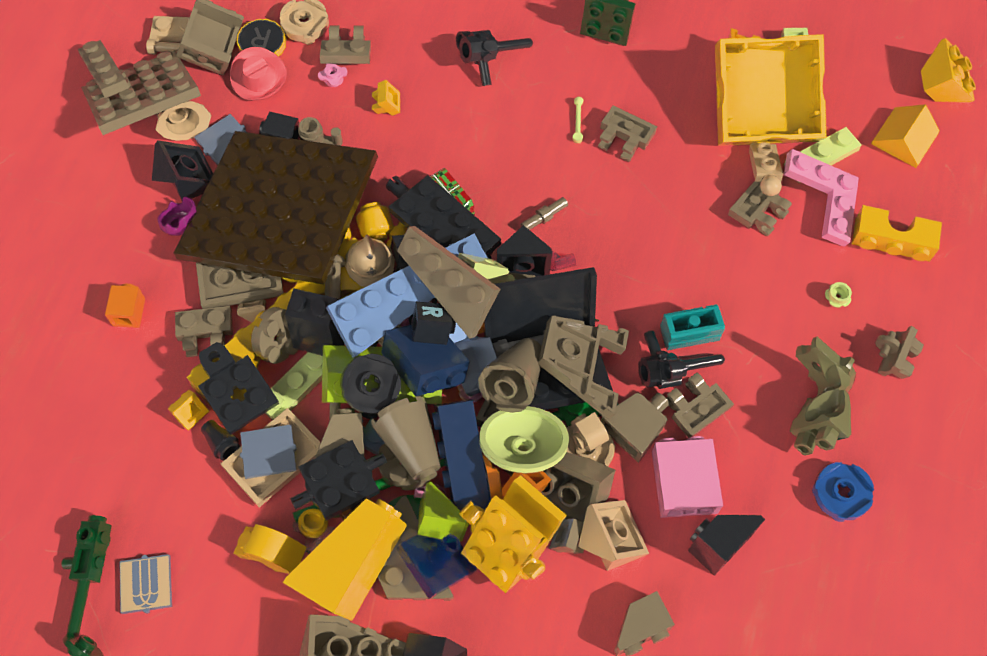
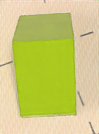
M432 482L426 484L420 501L417 535L459 543L463 540L469 523L460 516V510Z

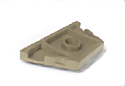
M405 495L397 502L394 509L402 514L400 519L407 524V527L378 575L380 584L388 600L444 599V601H450L454 599V596L426 537L417 535L418 520Z

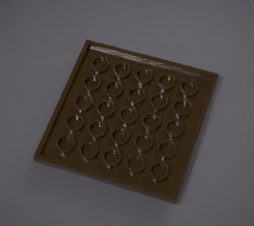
M235 131L196 207L195 216L188 223L174 251L175 257L178 260L324 285L378 159L376 150Z

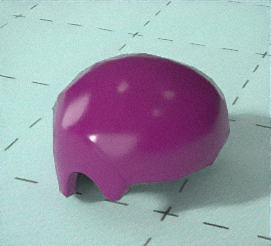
M183 197V202L179 204L171 201L168 208L160 213L157 219L159 227L164 233L173 236L183 235L188 223L192 221L196 213V205L192 199Z

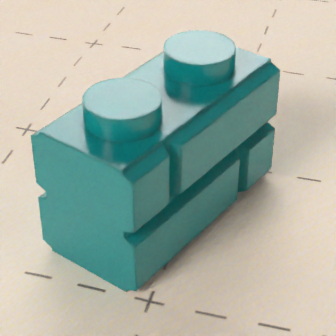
M715 304L705 308L699 307L664 314L660 330L668 351L720 341L725 325L719 306Z

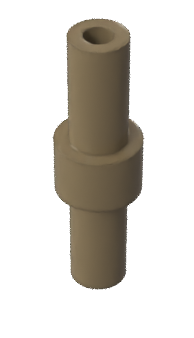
M562 197L549 206L544 205L536 210L535 215L520 224L521 227L524 225L531 230L540 223L545 224L553 219L554 214L568 206L566 199Z

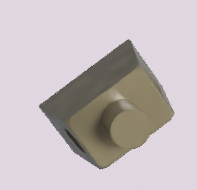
M636 393L617 405L616 413L610 420L602 416L601 422L611 438L639 463L667 422L666 416L661 412L669 405V402L660 393H656L649 401L641 393Z

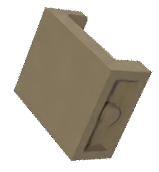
M196 0L176 57L224 76L244 16L237 14L233 10L218 6L210 0Z

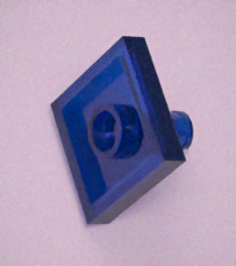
M449 534L443 537V539L416 535L404 541L396 548L428 599L469 577L477 570V567L461 554L464 548L460 544L459 539L454 535Z

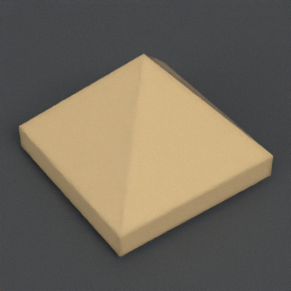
M266 300L240 303L237 308V314L253 322L261 311H265Z

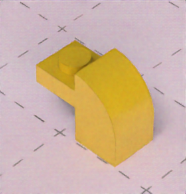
M255 524L254 527H245L238 539V544L233 554L243 559L261 562L277 572L290 574L300 564L307 547L281 532Z

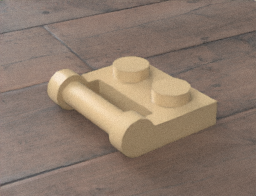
M154 16L150 37L146 44L147 53L157 54V52H172L174 50L177 53L190 17Z

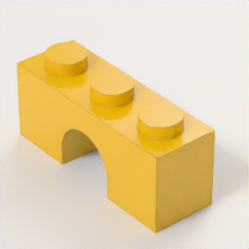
M866 205L861 207L855 218L852 245L868 250L884 251L890 255L911 257L917 261L929 262L939 250L942 222L915 217L907 231L901 232L895 230L888 221L889 210Z

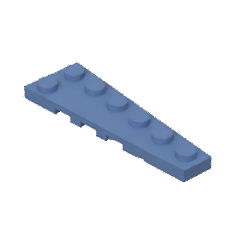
M475 234L446 247L456 257H458L459 253L487 258ZM407 266L327 306L326 309L352 358H354L383 337L386 331L392 330L414 313L416 301L429 302L435 296L412 268Z

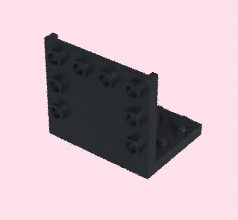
M591 267L495 283L500 288V291L483 322L484 337H490L492 343L502 339L512 342L543 335V330L546 329L547 321L551 316L584 321V325L595 327L597 287L595 268ZM598 348L592 381L613 391ZM541 367L535 396L528 406L546 410L585 403L583 399Z

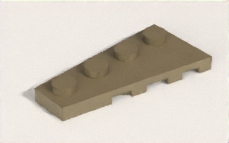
M416 226L408 227L397 250L398 253L468 338L476 337L500 288Z

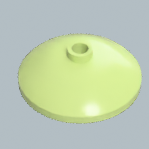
M527 406L525 410L515 413L500 410L492 414L484 422L480 430V446L484 455L495 465L516 473H535L546 470L561 461L568 449V431L562 421L552 413L536 407Z

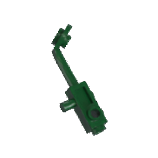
M90 515L88 521H81L80 529L76 534L77 543L74 557H65L61 563L63 569H71L69 579L78 582L67 634L63 638V643L71 656H104L93 639L86 635H79L90 583H100L107 547L111 541L110 532L112 525L107 524V518L103 516Z

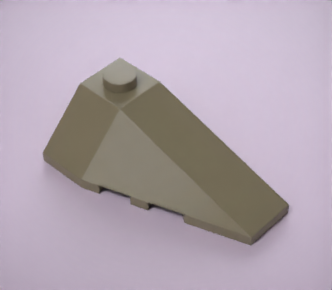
M566 452L565 456L556 465L543 470L552 480L541 493L567 515L564 520L574 518L584 524L587 507L591 504L605 503L608 499L616 470L590 458ZM503 469V470L506 471L510 476H512L513 473H514V472H512V471H508V470Z
M309 615L300 656H402L405 642L378 634L373 629L351 623L350 620L341 616Z

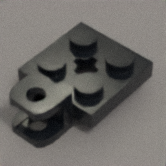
M219 342L214 343L199 353V360L210 379L198 387L230 435L279 404L278 399L248 355L235 362L226 347ZM219 358L217 362H212L214 359ZM236 388L247 391L244 393L245 399L241 402L239 399H231V396L234 394L233 390Z

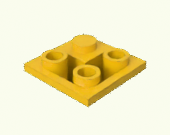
M946 38L939 42L921 70L924 91L935 102L970 103L975 101L973 90L976 89V86L969 72L972 70L971 62L967 56L963 57L959 48L956 45H952Z

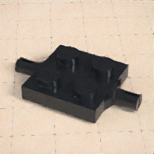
M350 440L298 466L305 480L306 491L290 498L294 508L297 509L312 501L320 509L325 521L362 503L365 499H370L380 493L372 477V470L387 463L383 452L366 460L359 453L353 440Z

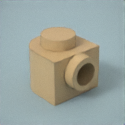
M595 412L589 416L582 414L571 422L574 427V435L572 437L580 450L585 449L590 452L609 440L608 433Z

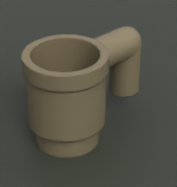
M304 118L299 124L298 133L300 140L333 145H342L343 143L339 128H333L331 136H324L322 126L316 118Z

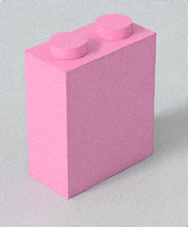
M694 436L686 441L665 438L656 442L652 450L660 518L718 514L723 507L713 439Z

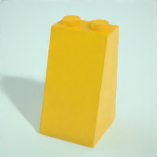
M365 499L285 578L283 583L330 612L352 621L407 527V524L400 519L402 514L380 499L377 500L376 504Z

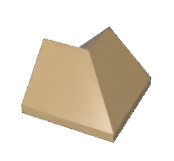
M625 500L596 503L587 507L578 547L601 557L607 571L649 554Z

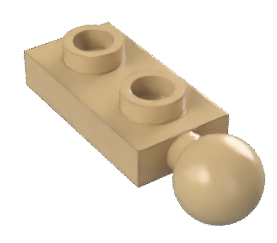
M766 142L751 143L749 154L755 182H761L760 189L763 194L775 196L781 190L783 177L776 144Z

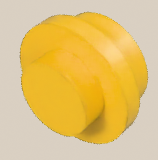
M308 509L298 519L299 531L308 538L320 537L328 527V520L325 521L319 509Z

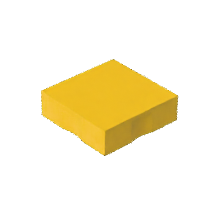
M824 34L785 36L778 39H762L758 37L720 39L715 44L718 146L750 145L751 143L762 142L770 144L819 142L826 139V103L822 87L825 72Z

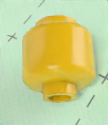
M379 202L362 206L356 216L360 234L363 238L365 235H369L370 238L383 242L388 239L387 235L394 228L389 209Z

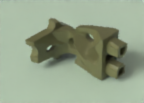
M817 336L812 339L811 345H800L796 349V357L809 371L808 377L815 381L818 386L817 396L813 399L807 398L790 428V432L797 437L794 447L805 456L813 454L816 445L826 451L834 449L837 440L849 438L851 435V404L848 392L856 378V372L853 368L855 360L852 357H840Z

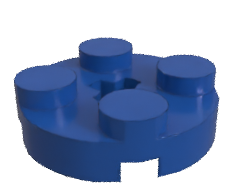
M835 462L825 467L817 476L812 488L819 507L838 522L855 520L861 517L870 509L873 503L874 485L870 476L859 466L842 464L843 462ZM838 485L842 488L847 486L850 489L848 492L849 498L838 493Z

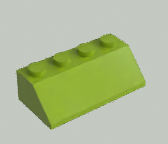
M323 345L322 403H348L342 397L340 381L343 370L354 358H352L346 346ZM368 347L354 358L366 354L383 356L381 353L382 347ZM370 375L369 379H364L363 385L366 386L368 392L372 388L378 387V383L374 382V376ZM401 379L400 393L395 402L408 398L410 403L416 402L415 395ZM442 389L421 395V397L425 399L428 405L442 404Z

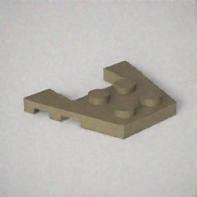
M551 316L546 324L538 364L610 420L616 413L619 394L592 381L598 347L600 345L621 355L626 349L629 331L619 328L617 331L609 330L608 326L598 324L597 327L584 325V321Z

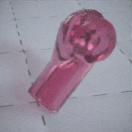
M552 250L551 271L576 266V259L573 253L559 256Z

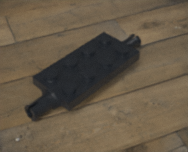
M429 175L412 188L407 186L398 176L392 177L396 181L395 183L391 179L387 182L386 189L398 198L388 206L389 211L405 227L416 226L444 248L475 234L487 259H492L493 251L501 245V238Z

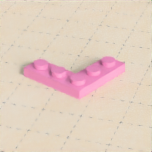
M792 149L787 153L784 175L828 194L822 238L843 247L850 243L859 177Z

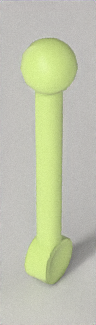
M579 96L574 99V104L576 105V127L573 141L575 143H581L583 140L580 127L581 105L584 101Z

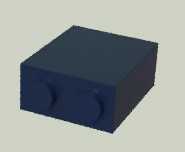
M411 325L385 332L381 353L394 364L397 374H399L415 396L433 393L465 382L470 361L450 337L447 345L413 342Z

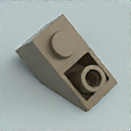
M657 591L629 605L614 649L616 656L623 653L626 656L634 655L643 649L641 644L651 639L656 644L670 636L668 631L675 624Z

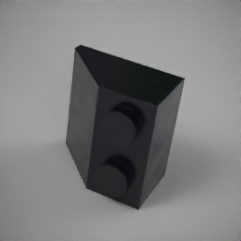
M293 288L285 313L293 348L323 356V345H345L326 309L327 306L340 299Z
M717 515L711 522L706 518L690 538L693 544L688 551L715 576L752 537L765 521V518L761 515Z

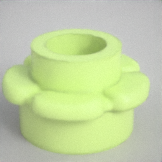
M843 282L834 283L825 291V298L829 300L830 305L833 307H846L851 302V288Z

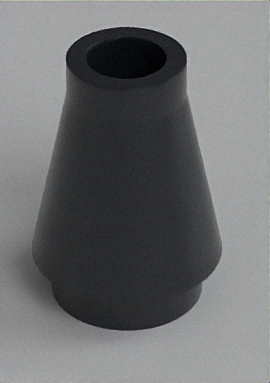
M209 420L201 427V432L204 434L215 458L224 461L240 448L238 438L230 435L215 420Z

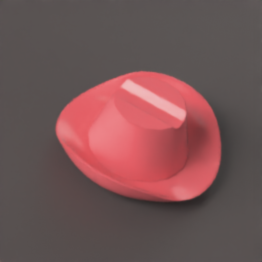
M250 47L242 50L236 55L230 68L231 85L234 91L246 100H262L273 96L283 86L287 77V70L283 61L273 52L261 47Z

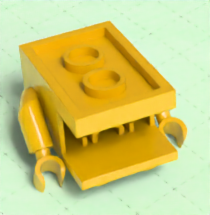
M520 475L513 481L503 500L494 496L486 510L475 506L470 501L459 512L460 516L471 525L472 532L461 554L506 594L521 579L534 580L545 571V564L539 560V557L567 515Z

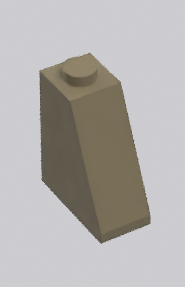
M353 408L338 409L337 414L332 415L315 458L350 440H353L359 453L364 457L362 413H355Z

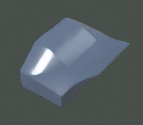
M476 336L455 342L457 347L470 361L465 382L462 383L468 397L481 392L478 378L482 370L497 358L490 337L479 338Z

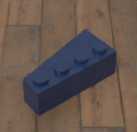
M465 399L434 405L435 412L432 413L434 429L439 431L440 442H437L439 459H444L446 470L442 471L444 488H449L450 501L460 511L470 501L475 506L486 510L490 503L473 400Z

